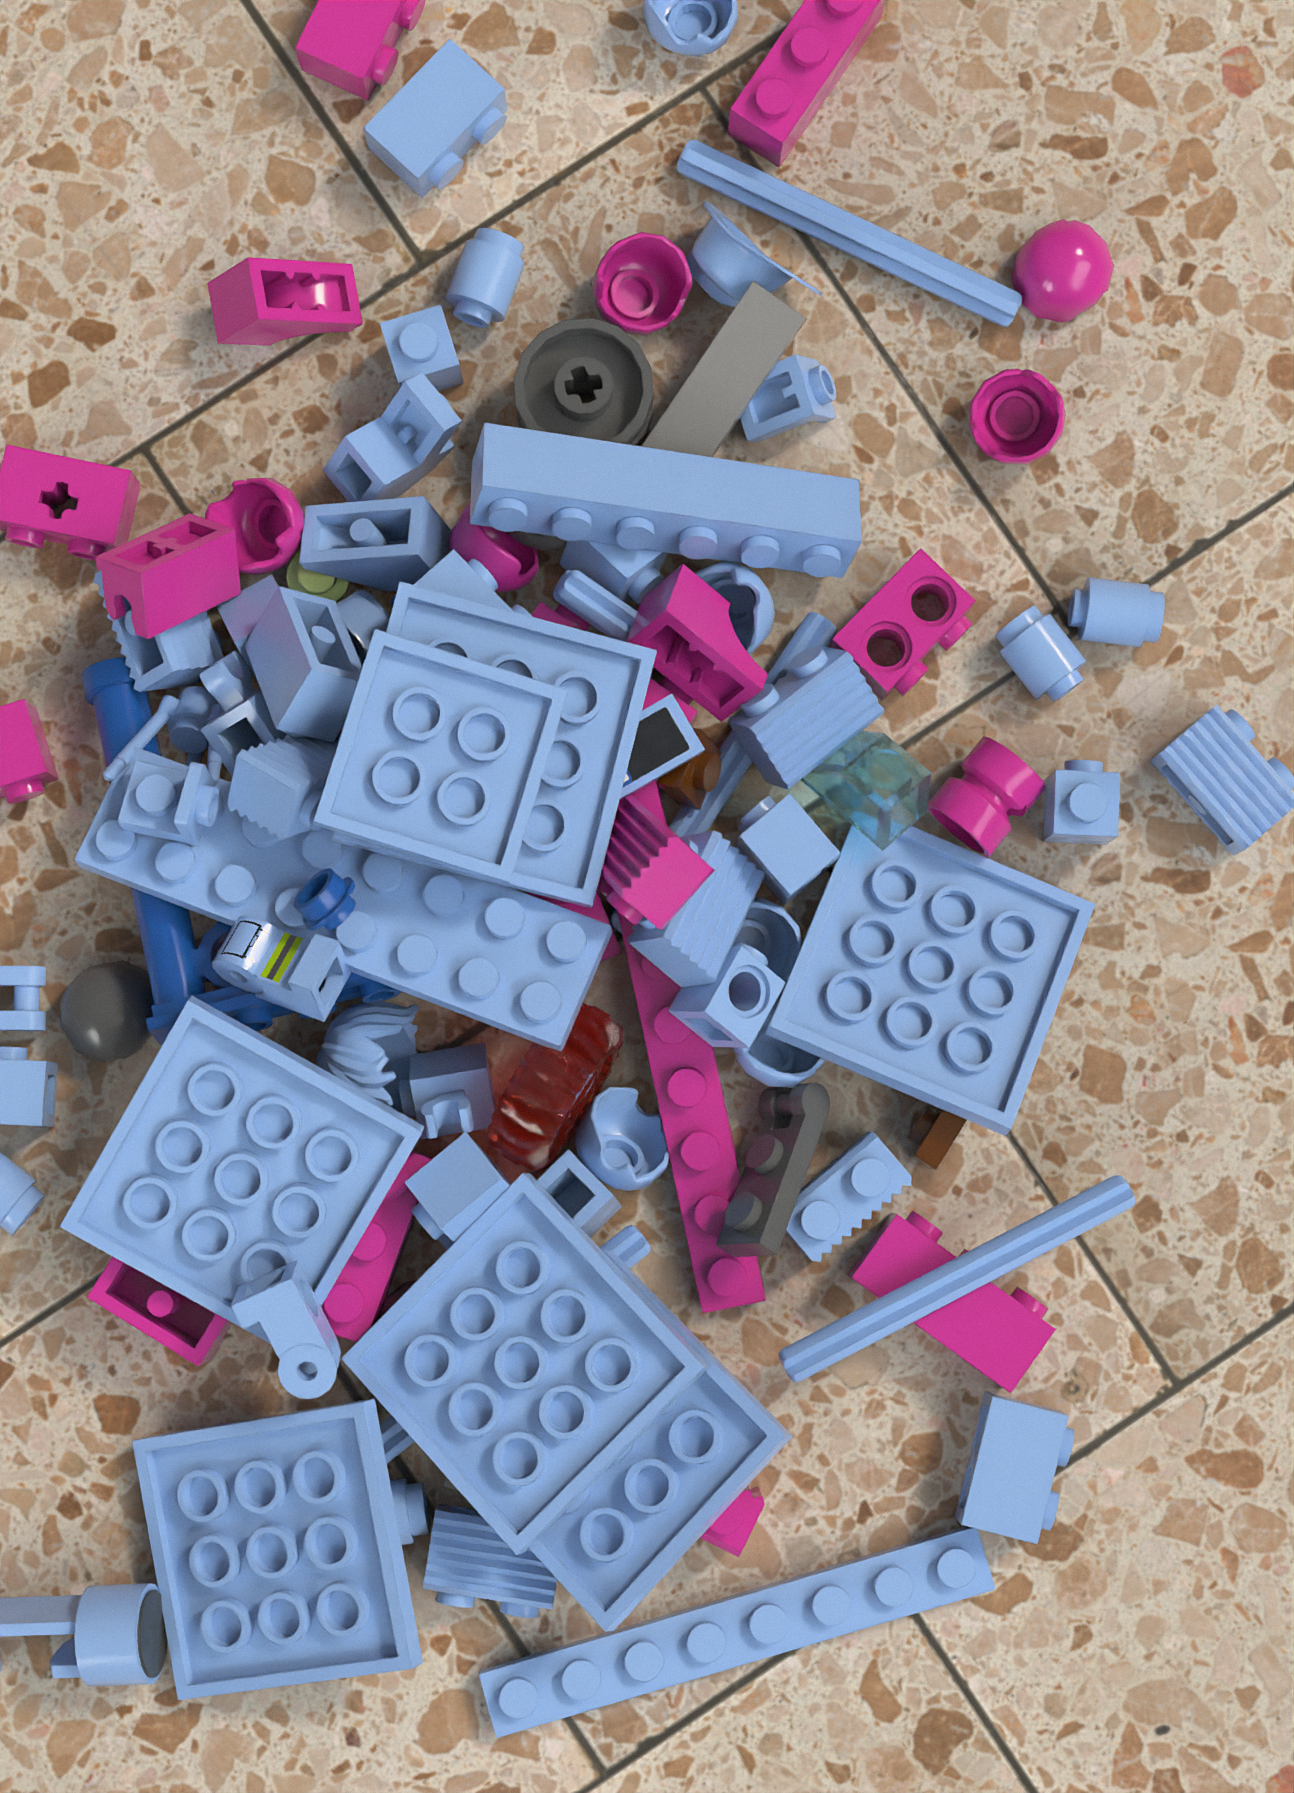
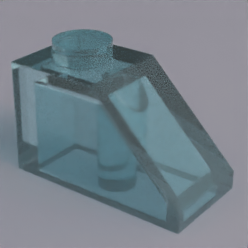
M861 731L801 779L804 784L882 851L920 819L928 809L931 772L885 733Z

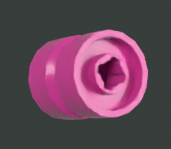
M983 736L961 763L964 773L962 779L949 777L926 804V808L954 837L973 851L988 858L1012 830L1008 817L1010 815L1022 817L1045 791L1046 786L1038 774L1016 754L999 742Z

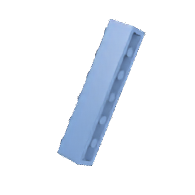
M484 423L472 460L470 524L493 527L499 531H522L556 536L566 541L583 540L618 545L628 550L645 549L680 554L691 559L707 558L738 562L753 568L769 567L804 572L814 577L831 576L838 578L844 577L862 542L858 479Z

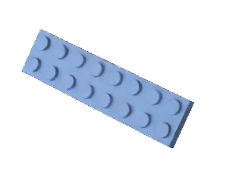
M133 746L134 755L131 762L112 780L75 857V861L80 868L230 926H233L240 916H250L266 921L280 930L308 939H312L316 933L338 940L346 957L344 964L351 972L562 1053L612 935L611 925L507 886L332 841L333 830L326 828L319 831L309 830L279 841L276 833L269 835L267 828L260 829L257 821L250 823L247 815L240 817L237 810L230 811L227 800L231 782L219 779L215 786L220 789V805L216 820L211 827L204 826L199 846L122 830L117 821L135 760L185 771L189 769V766ZM327 868L334 870L342 879L350 877L355 882V889L349 895L356 902L350 916L333 930H327L324 926L316 930L307 929L303 922V916L293 906L294 900L301 888L314 875Z

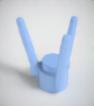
M192 686L185 688L180 692L178 699L170 695H164L157 712L104 770L103 777L107 781L114 780L131 762L134 755L133 746L143 749L167 723L171 742L181 751L188 753L186 766H189L191 762L200 763L204 750L208 748L207 769L215 784H217L220 779L222 759L214 751L200 729L224 711L223 708L205 687Z

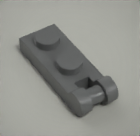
M817 1082L798 1084L793 1089L790 1087H768L761 1093L758 1107L762 1121L755 1140L748 1149L744 1170L734 1197L726 1209L725 1221L716 1246L732 1257L778 1255L829 1112L830 1098L822 1084Z

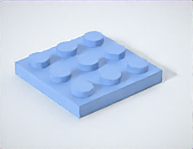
M375 629L313 825L508 885L569 690Z

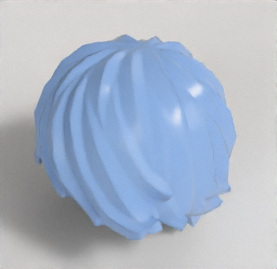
M383 1001L365 1002L350 1006L340 1013L327 1029L324 1043L321 1045L317 1055V1066L401 1113L402 1103L399 1080L409 1078V1055L419 1054L416 1051L414 1037L418 1026L412 1024L419 1007L416 1004L405 1007Z

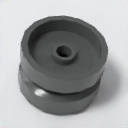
M594 318L563 320L541 331L521 354L514 375L515 404L519 428L641 446L645 442L653 418L652 368L639 343L619 326ZM588 393L594 397V401L582 404L579 394Z

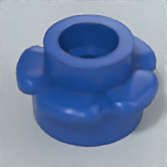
M331 868L324 869L314 875L301 888L293 903L294 908L303 916L305 927L309 930H316L324 926L327 930H333L341 925L350 916L356 905L355 900L349 895L355 889V882L350 877L342 879Z

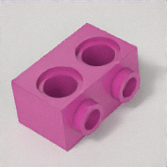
M920 548L832 638L829 647L847 651L853 656V662L860 668V673L866 678V683L882 701L894 688L904 696L929 670L922 660L937 644L948 651L973 625L965 615L970 611L976 600ZM921 593H929L936 596L943 605L944 616L936 621L920 619L913 612L911 599ZM876 638H888L898 646L901 659L893 666H879L870 659L867 652V644Z

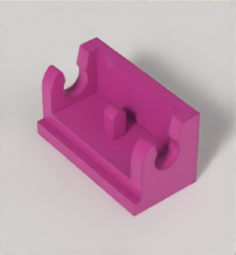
M190 513L95 557L96 567L102 573L105 605L110 617L116 620L125 616L124 596L131 605V620L135 634L146 639H150L241 594L235 529Z

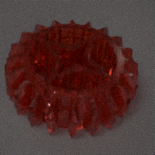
M582 1003L562 1051L532 1042L525 1056L520 1059L514 1074L508 1080L509 1083L505 1091L498 1099L499 1104L491 1115V1123L488 1126L489 1145L501 1151L502 1157L517 1166L521 1164L531 1171H536L548 1166L551 1160L556 1159L560 1150L567 1145L570 1137L578 1129L583 1112L591 1100L602 1091L601 1088L611 1074L613 1064L619 1057V1050L623 1045V1026L610 1019L611 1015L594 1005L588 1006Z

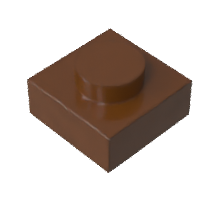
M693 728L705 751L658 778L657 784L677 805L700 810L706 793L712 791L718 782L721 772L720 756L722 752L703 730Z
M927 1105L908 1133L907 1138L915 1142L909 1156L929 1169L936 1170L967 1120L943 1109L937 1108L935 1110Z

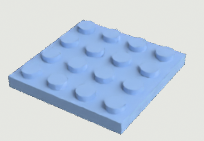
M400 581L387 633L569 690L508 885L333 831L332 841L591 908L657 650Z
M860 804L840 850L841 854L835 862L765 1034L1006 1136L1014 1124L1095 903Z
M191 996L71 1205L60 1228L239 1327L241 1325L231 1307L237 1287L298 1260L320 1306H322L420 1138L424 1126L205 1002ZM260 1322L245 1328L246 1331L270 1343Z
M522 1173L341 1358L516 1555L524 1553L710 1367L530 1173Z
M604 1249L603 1252L710 1366L529 1547L533 1554L597 1624L607 1632L614 1631L793 1436L613 1251Z
M375 1398L147 1436L132 1441L157 1585L161 1594L162 1613L178 1700L408 1670L423 1663Z

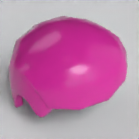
M1063 219L1052 222L1035 231L1023 244L1015 257L1011 281L1015 291L1022 295L1021 303L1036 317L1062 323L1073 320L1076 316L1098 303L1103 293L1109 289L1114 264L1107 243L1090 225L1077 220L1067 221Z
M639 232L617 241L599 261L592 286V294L595 297L594 304L601 317L608 323L619 326L628 334L647 336L669 326L680 314L692 287V274L684 252L668 238L662 235Z
M1005 369L984 380L970 402L969 426L977 445L992 459L1003 464L1028 465L1048 455L1063 434L1066 413L1061 394L1043 375L1029 369Z
M248 478L246 481H234L231 484L233 490L223 500L208 505L205 519L235 529L239 573L265 574L280 569L293 557L302 542L304 513L293 491L274 478Z
M470 500L454 523L448 542L450 552L454 549L467 563L471 559L479 561L498 584V588L494 592L520 590L535 578L539 570L536 550L520 544L504 531H499L493 527L470 524Z

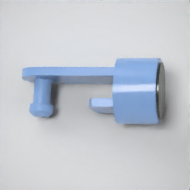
M153 1583L90 1585L84 1590L82 1595L0 1598V1637L75 1634L74 1638L63 1643L50 1659L51 1674L53 1678H82L83 1682L88 1686L154 1684L161 1674L168 1644L162 1613L161 1594L158 1587ZM0 1658V1671H1L2 1665H1V1658Z

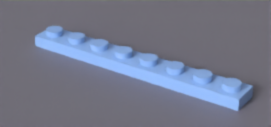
M963 1526L481 1669L479 1671V1678L496 1738L996 1589L978 1529Z

